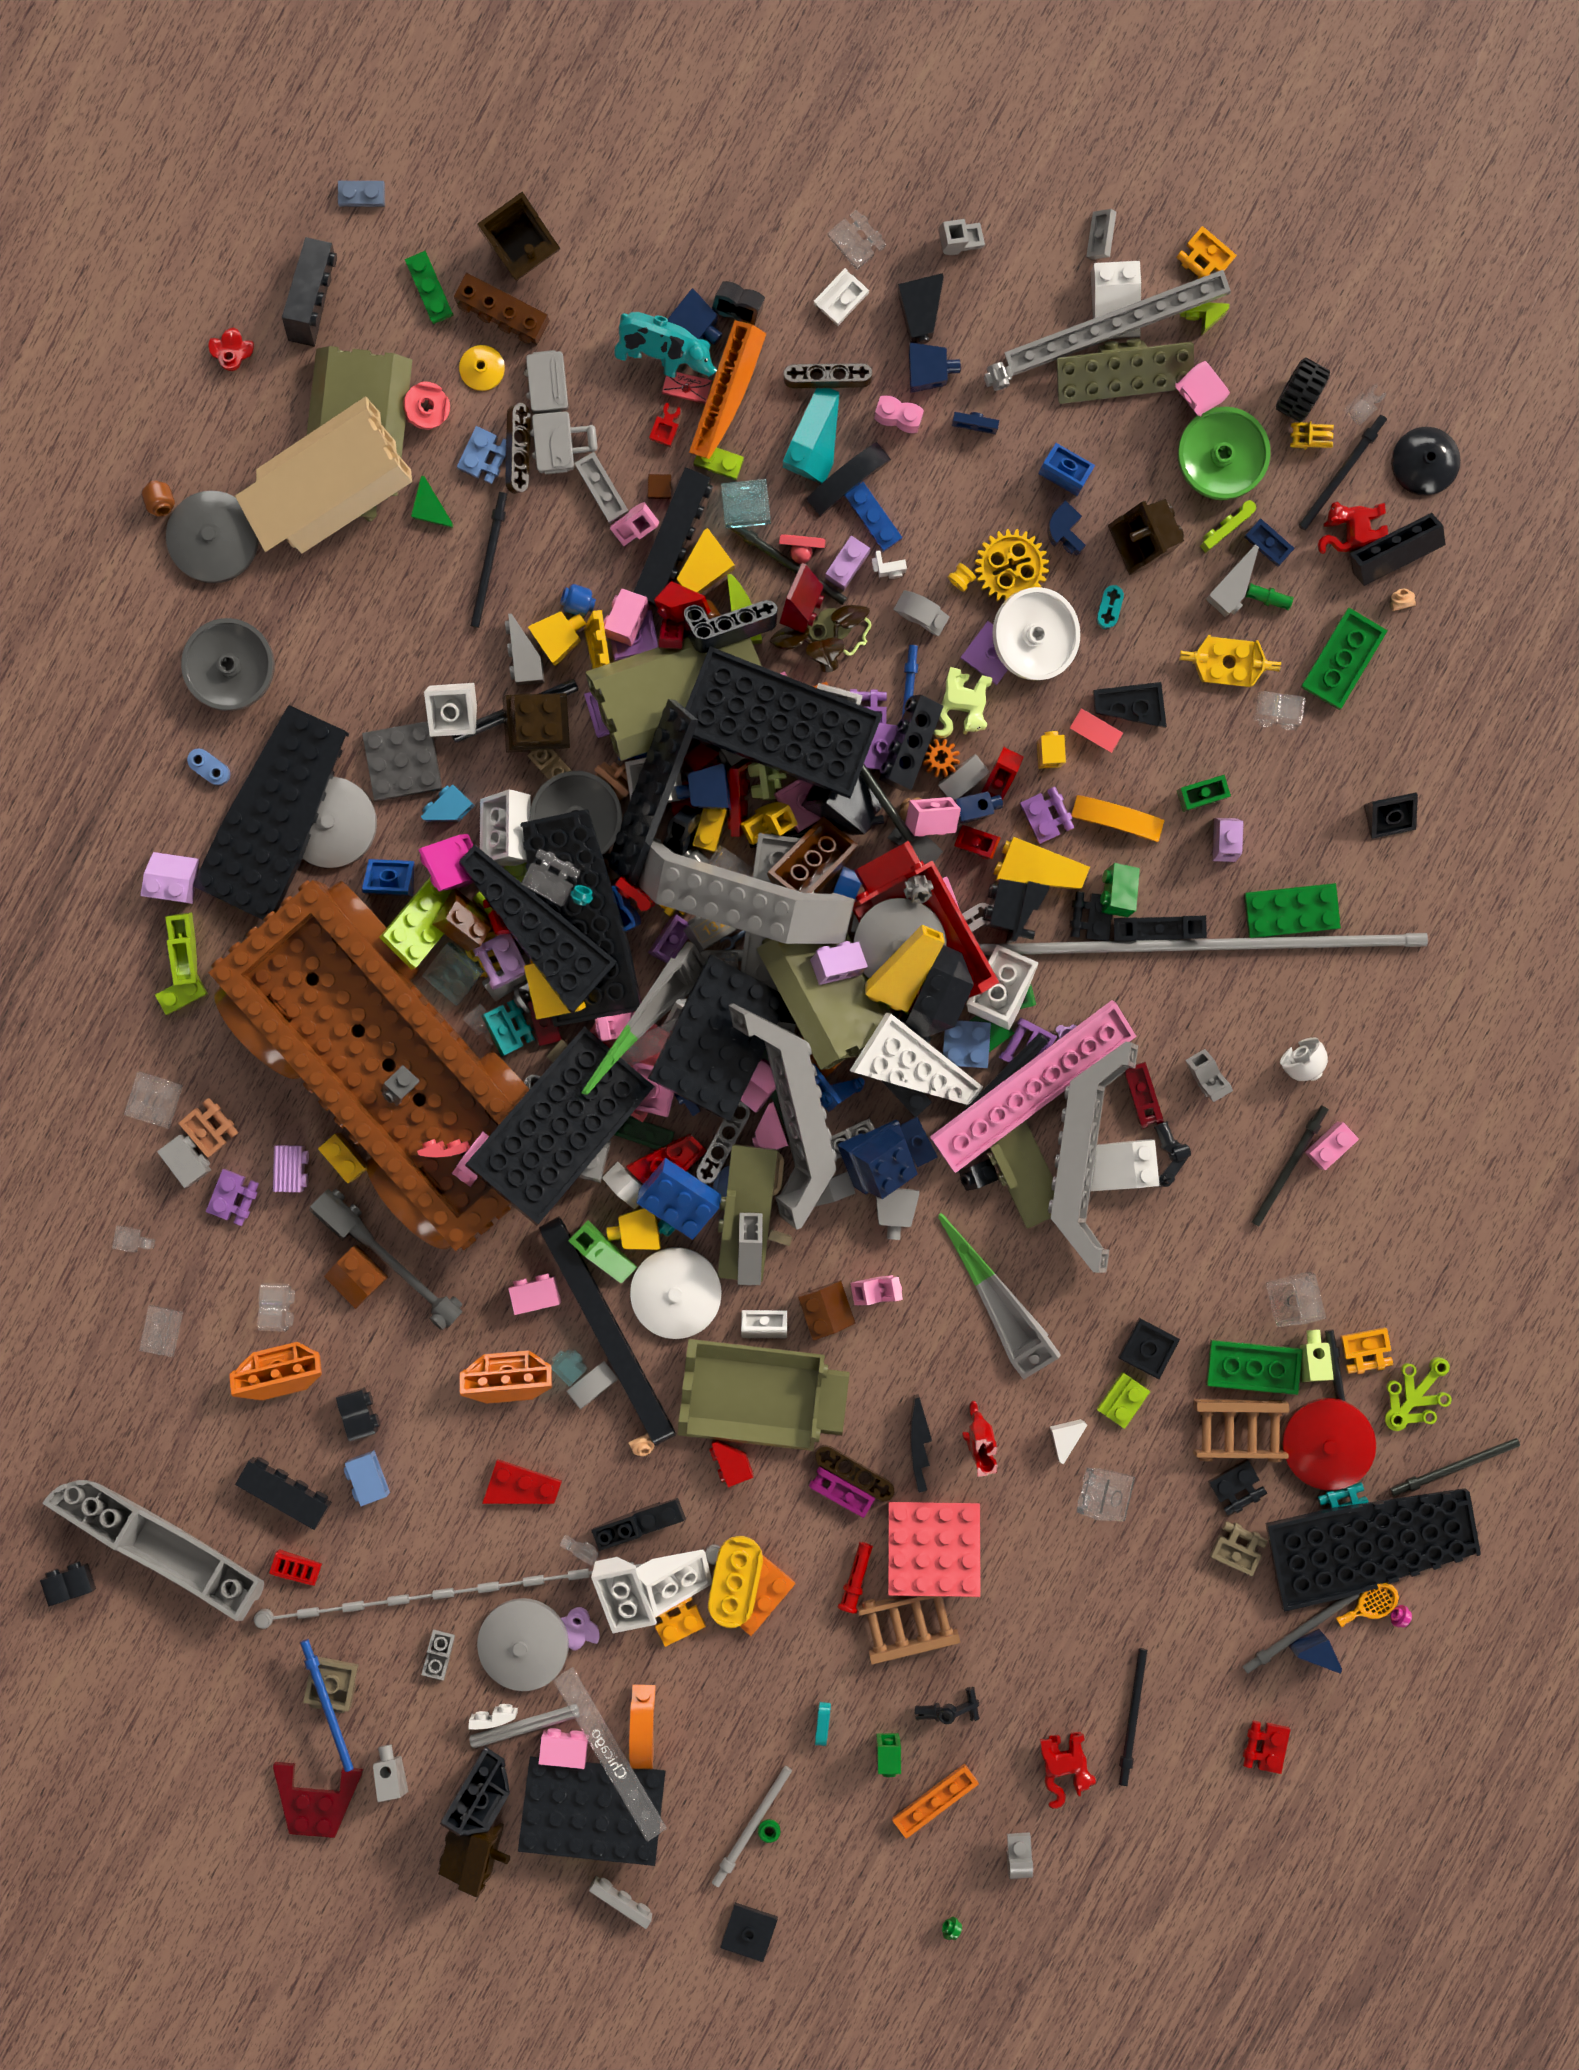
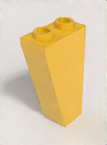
M1013 837L1011 841L1006 840L1002 853L1005 854L1002 863L998 861L993 874L997 875L995 881L998 879L1022 883L1031 881L1050 887L1079 890L1083 887L1090 867Z
M921 925L868 979L865 984V994L868 998L875 1002H884L894 1010L908 1012L945 943L943 933Z

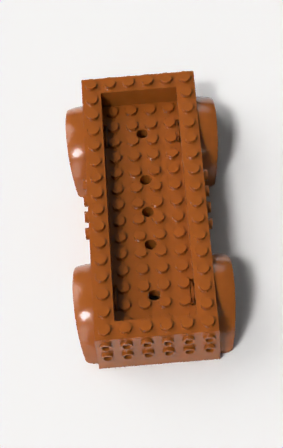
M307 880L298 888L299 892L294 897L289 896L280 904L282 907L276 913L272 911L263 919L265 923L259 928H252L246 934L247 939L242 943H235L228 950L230 952L229 955L224 959L220 957L211 965L213 969L208 973L220 986L214 994L217 1009L233 1034L255 1057L275 1072L287 1078L298 1079L301 1077L305 1081L303 1086L311 1094L315 1092L320 1098L319 1104L326 1111L330 1109L335 1115L334 1121L342 1129L346 1127L351 1133L349 1135L350 1139L357 1146L361 1144L371 1157L367 1161L366 1168L372 1185L386 1206L411 1232L436 1248L448 1249L452 1247L455 1251L462 1248L464 1251L477 1240L475 1236L478 1233L482 1235L494 1225L492 1221L495 1218L499 1220L511 1210L509 1207L511 1204L479 1177L470 1187L453 1175L452 1172L463 1158L460 1154L447 1157H425L418 1155L417 1151L423 1148V1143L435 1139L436 1143L443 1140L446 1149L448 1148V1143L460 1139L461 1143L468 1141L471 1147L482 1132L490 1136L530 1089L495 1052L490 1051L482 1058L476 1055L411 981L419 972L418 966L411 970L379 938L387 928L343 881H339L328 888L324 883ZM314 972L319 977V982L315 986H310L307 983L309 973ZM360 1024L365 1028V1033L362 1037H359L356 1033V1028ZM389 1059L395 1062L396 1066L393 1071H389L386 1067ZM403 1065L420 1081L403 1098L402 1102L396 1106L394 1103H389L383 1097L381 1089L383 1084ZM419 1093L424 1094L426 1097V1103L423 1106L417 1102Z

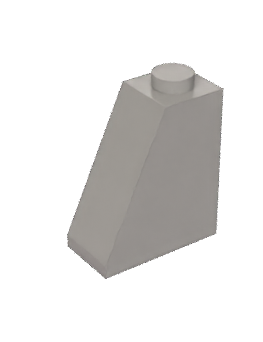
M740 1213L738 1285H761L763 1213Z

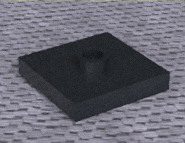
M1138 1318L1118 1358L1160 1379L1180 1339Z
M735 1902L720 1948L764 1962L778 1916Z

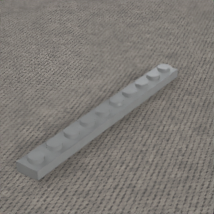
M1224 270L1004 352L1014 376L1057 360L1059 357H1065L1229 295L1231 290Z

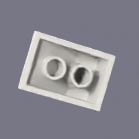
M1140 261L1094 263L1091 270L1093 319L1141 301ZM1140 328L1112 339L1140 337Z
M997 944L988 962L1000 983L982 994L970 997L966 1004L968 1012L1010 1030L1038 967V962Z
M1146 1139L1097 1145L1091 1191L1160 1186L1155 1140Z
M704 1550L651 1559L637 1567L655 1617L712 1584Z

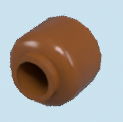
M151 481L142 490L141 496L146 510L150 514L161 517L171 512L175 505V500L168 484Z

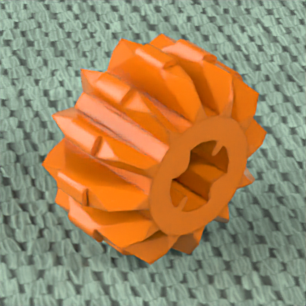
M935 739L933 741L934 747L929 744L927 748L929 752H926L924 756L929 759L924 760L922 765L930 764V767L926 770L927 773L934 769L936 770L934 777L937 778L939 772L942 771V775L945 778L948 776L947 769L952 773L956 771L951 764L959 765L960 761L953 757H957L960 753L959 751L951 752L955 747L954 743L946 747L947 739H943L942 746ZM938 753H942L941 756H946V759L943 761V764H940V761L936 762L935 758L938 756Z

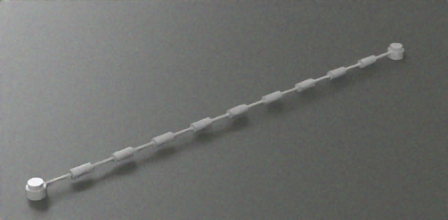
M714 1544L707 1547L705 1554L708 1563L716 1564L720 1546ZM636 1564L635 1566L637 1568L643 1564ZM587 1568L568 1571L566 1575L545 1578L544 1575L524 1577L523 1581L499 1584V1581L478 1584V1587L461 1590L447 1588L433 1590L432 1594L409 1597V1594L391 1596L387 1600L364 1603V1601L343 1603L342 1607L319 1610V1607L297 1610V1613L274 1616L269 1609H261L254 1616V1623L258 1628L266 1629L275 1619L296 1616L298 1619L317 1617L320 1613L343 1610V1613L364 1610L366 1606L387 1603L388 1606L408 1604L410 1600L433 1597L436 1600L454 1597L457 1593L471 1591L485 1593L499 1591L500 1587L523 1584L524 1587L545 1584V1581L590 1578V1574L593 1571H589Z

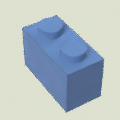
M374 1450L349 1459L345 1463V1476L347 1480H351L354 1487L352 1489L353 1497L356 1502L359 1501L360 1506L389 1495L390 1491Z

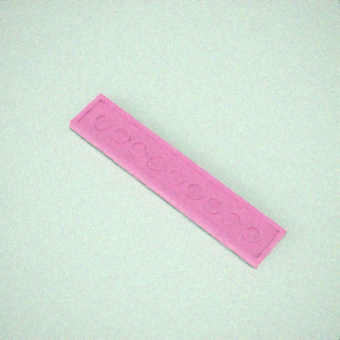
M1111 1000L931 1135L930 1138L950 1168L956 1173L1064 1092L1066 1086H1070L1072 1079L1123 1043L1130 1042L1137 1036L1116 1002Z

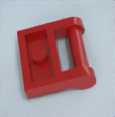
M620 877L615 884L622 896L627 899L631 897L637 901L639 910L646 911L656 905L637 884L632 886L625 881L624 877Z

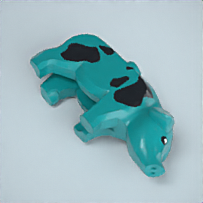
M640 312L621 314L619 342L614 350L615 358L625 361L627 353L630 357L642 358L643 352L647 356L661 359L662 366H664V374L673 378L676 377V370L679 365L684 363L694 371L707 376H711L717 371L711 362L709 352L711 344L708 341L697 339L685 328L668 322V319L663 316L657 315L653 317Z

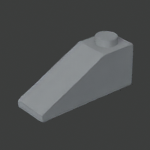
M1256 544L1206 598L1224 617L1229 615L1230 612L1235 615L1243 606L1240 602L1246 595L1259 549Z

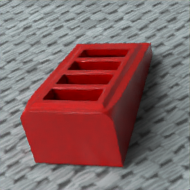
M279 1549L275 1554L269 1574L315 1586L323 1563ZM282 1559L286 1560L283 1569L279 1568ZM295 1562L292 1572L288 1571L290 1563ZM303 1564L302 1573L299 1575L297 1574L299 1566ZM309 1566L313 1567L310 1578L306 1577Z

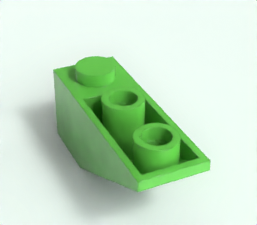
M589 1220L569 1239V1242L587 1259L621 1284L637 1268Z

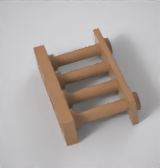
M1194 1399V1409L1202 1415V1449H1193V1454L1199 1457L1200 1461H1213V1458H1268L1269 1462H1282V1459H1288V1453L1279 1450L1280 1416H1282V1413H1289V1403L1285 1400ZM1214 1412H1223V1415H1225V1449H1211V1416L1214 1415ZM1237 1412H1245V1415L1248 1416L1247 1450H1234V1416L1237 1415ZM1259 1412L1268 1413L1271 1416L1270 1450H1257V1416H1259Z
M897 1596L876 1602L875 1599L862 1602V1605L858 1606L860 1616L867 1614L874 1642L873 1649L869 1650L871 1664L961 1643L957 1629L949 1627L942 1597ZM930 1598L934 1599L941 1628L939 1633L932 1635L927 1633L920 1601ZM910 1603L919 1634L916 1639L912 1640L905 1638L898 1606ZM885 1609L890 1611L896 1636L895 1644L887 1646L883 1643L876 1616L877 1611Z

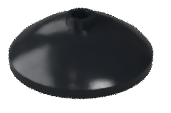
M1418 427L1407 432L1395 445L1391 459L1393 474L1399 484L1407 491L1423 496L1440 493L1449 487L1456 479L1461 463L1460 452L1455 441L1446 432L1434 427ZM1427 454L1433 456V461L1427 459Z

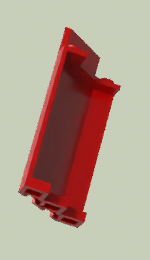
M909 841L854 870L865 890L855 896L857 901L854 902L853 912L859 922L876 904L892 898H906L904 893L906 888L905 882L915 875H925L926 880H931L934 889L931 890L932 896L923 904L929 907L940 919L946 934V946L963 954L974 983L968 999L982 994L1000 983L933 860L925 864L923 861H920ZM914 999V1001H913V1003H912L910 1009L908 1010L909 1013H910V1010H911V1008H912V1006H913V1004H914V1002H915V999Z

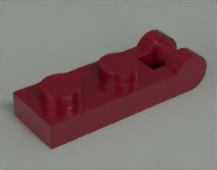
M1146 1062L1136 1064L1135 1068L1127 1069L1124 1075L1141 1129L1148 1128V1125L1153 1123L1157 1125L1164 1123ZM1152 1108L1153 1114L1146 1116L1144 1110Z

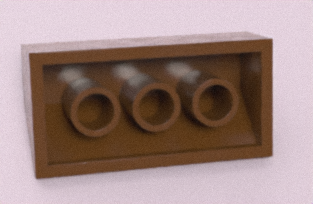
M823 816L768 871L767 876L773 884L802 893H818L852 858L858 844Z

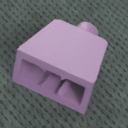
M1214 818L1213 861L1236 862L1242 854L1243 821L1236 818Z

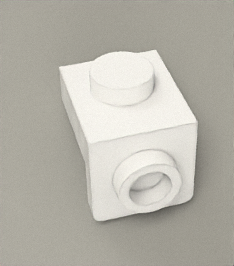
M876 551L875 558H872L873 571H878L879 578L889 576V579L902 577V573H906L907 566L905 560L882 563L880 551Z

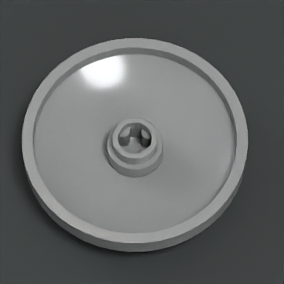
M333 777L329 779L325 800L321 801L317 813H319L316 823L312 824L309 832L311 837L302 858L313 865L323 868L345 867L359 860L372 845L377 829L375 808L368 795L354 783L346 779Z
M892 898L873 906L859 922L854 937V943L859 942L868 966L863 973L870 978L921 925L943 933L944 945L946 946V934L940 919L923 903H912L911 899Z
M513 1599L497 1606L484 1620L478 1635V1655L487 1674L498 1684L516 1691L535 1690L550 1683L563 1668L569 1651L568 1633L559 1615L546 1604L533 1599Z

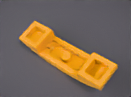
M1081 795L1076 796L1071 813L1072 818L1089 823H1097L1155 842L1159 841L1165 821L1131 808Z

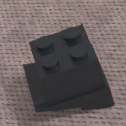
M998 879L989 886L987 898H991L990 906L985 907L982 920L986 921L985 926L1008 932L1005 943L1015 942L1018 937L1033 940L1035 931L1024 929V926L1033 910L1037 911L1050 886L1031 881L1022 883Z

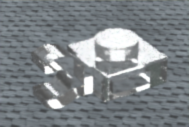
M119 1225L116 1226L112 1248L135 1253L138 1247L154 1249L155 1239L140 1237V1229Z

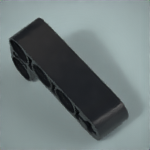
M765 600L708 619L702 607L692 605L684 611V629L694 649L700 653H707L710 646L719 649L773 630L777 625L778 608L774 602Z

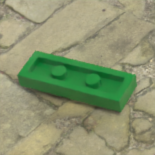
M426 251L405 259L433 325L454 316Z

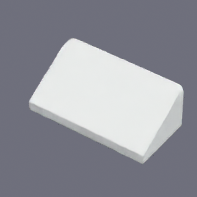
M742 1310L741 1337L787 1338V1311Z

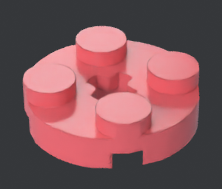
M421 382L413 386L406 393L403 401L406 420L424 430L439 427L446 420L450 411L449 399L442 391V388L431 382ZM425 400H428L429 405L432 406V409H429L427 412L421 407V403H424Z

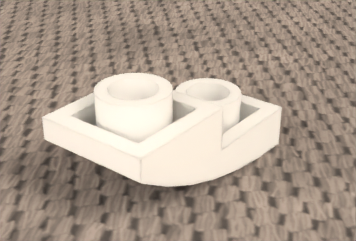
M500 1704L499 1707L495 1706L492 1715L485 1711H478L471 1715L469 1729H487L506 1724L516 1718L518 1708H512L513 1706L510 1704Z

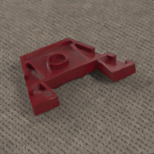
M275 1762L273 1770L289 1834L335 1838L363 1774V1769L354 1768L351 1771L345 1772L344 1768H342L340 1791L294 1787L296 1763Z

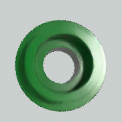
M766 1819L760 1823L758 1835L762 1841L773 1843L780 1837L781 1829L775 1820ZM771 1827L774 1831L769 1834L766 1833L765 1829Z
M950 1917L945 1920L942 1925L944 1939L956 1940L960 1936L962 1924L956 1917Z

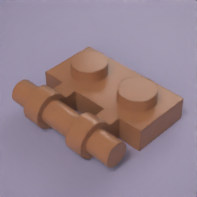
M208 1098L202 1103L207 1109L204 1114L198 1108H195L178 1124L206 1157L210 1158L227 1143L222 1137L225 1132L231 1138H234L239 1132L234 1128L235 1124L232 1120H228L220 1111V1106L214 1104ZM211 1117H214L221 1125L217 1130L208 1121Z

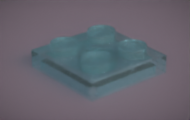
M766 479L721 483L725 528L771 524Z
M448 942L422 977L457 1006L484 973V970L453 943Z

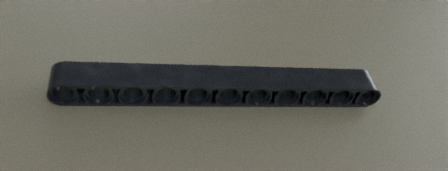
M558 1216L541 1225L539 1230L652 1442L657 1446L674 1437L676 1432L584 1259L579 1250L569 1242L571 1235L564 1222Z

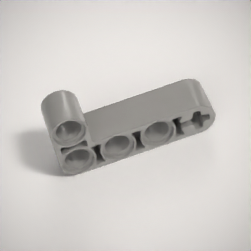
M742 1101L739 1102L738 1106L745 1108L746 1116L738 1119L733 1114L731 1121L724 1119L697 1169V1177L703 1183H711L716 1179L732 1149V1145L735 1144L749 1118L750 1109ZM726 1126H731L735 1130V1136L731 1139L725 1138L722 1134L723 1128ZM716 1146L724 1149L725 1154L720 1159L712 1156L711 1151ZM709 1158L712 1162L720 1165L719 1167L714 1165L711 1169L713 1176H708L706 1179L703 1177L704 1173L701 1169L708 1167L710 1162H706V1159Z

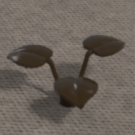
M846 605L835 610L831 615L832 622L836 623L834 626V636L831 638L812 642L807 637L809 634L808 627L804 634L786 626L771 637L770 643L777 648L788 650L800 646L805 641L809 644L806 647L807 656L820 664L821 671L826 673L835 671L839 666L837 657L845 647L843 640L838 638V629L840 627L848 629L858 625L870 613V608L860 605Z

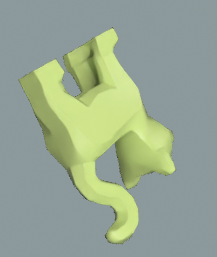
M950 667L945 682L946 692L941 704L944 707L939 717L944 725V729L934 730L933 734L936 737L946 738L953 731L952 720L947 715L949 710L968 712L964 720L963 734L966 735L968 731L977 732L986 729L987 722L984 720L983 711L986 705L985 691L992 684L991 677L982 675L975 689L971 690L963 686L968 681L970 674H961L960 669Z

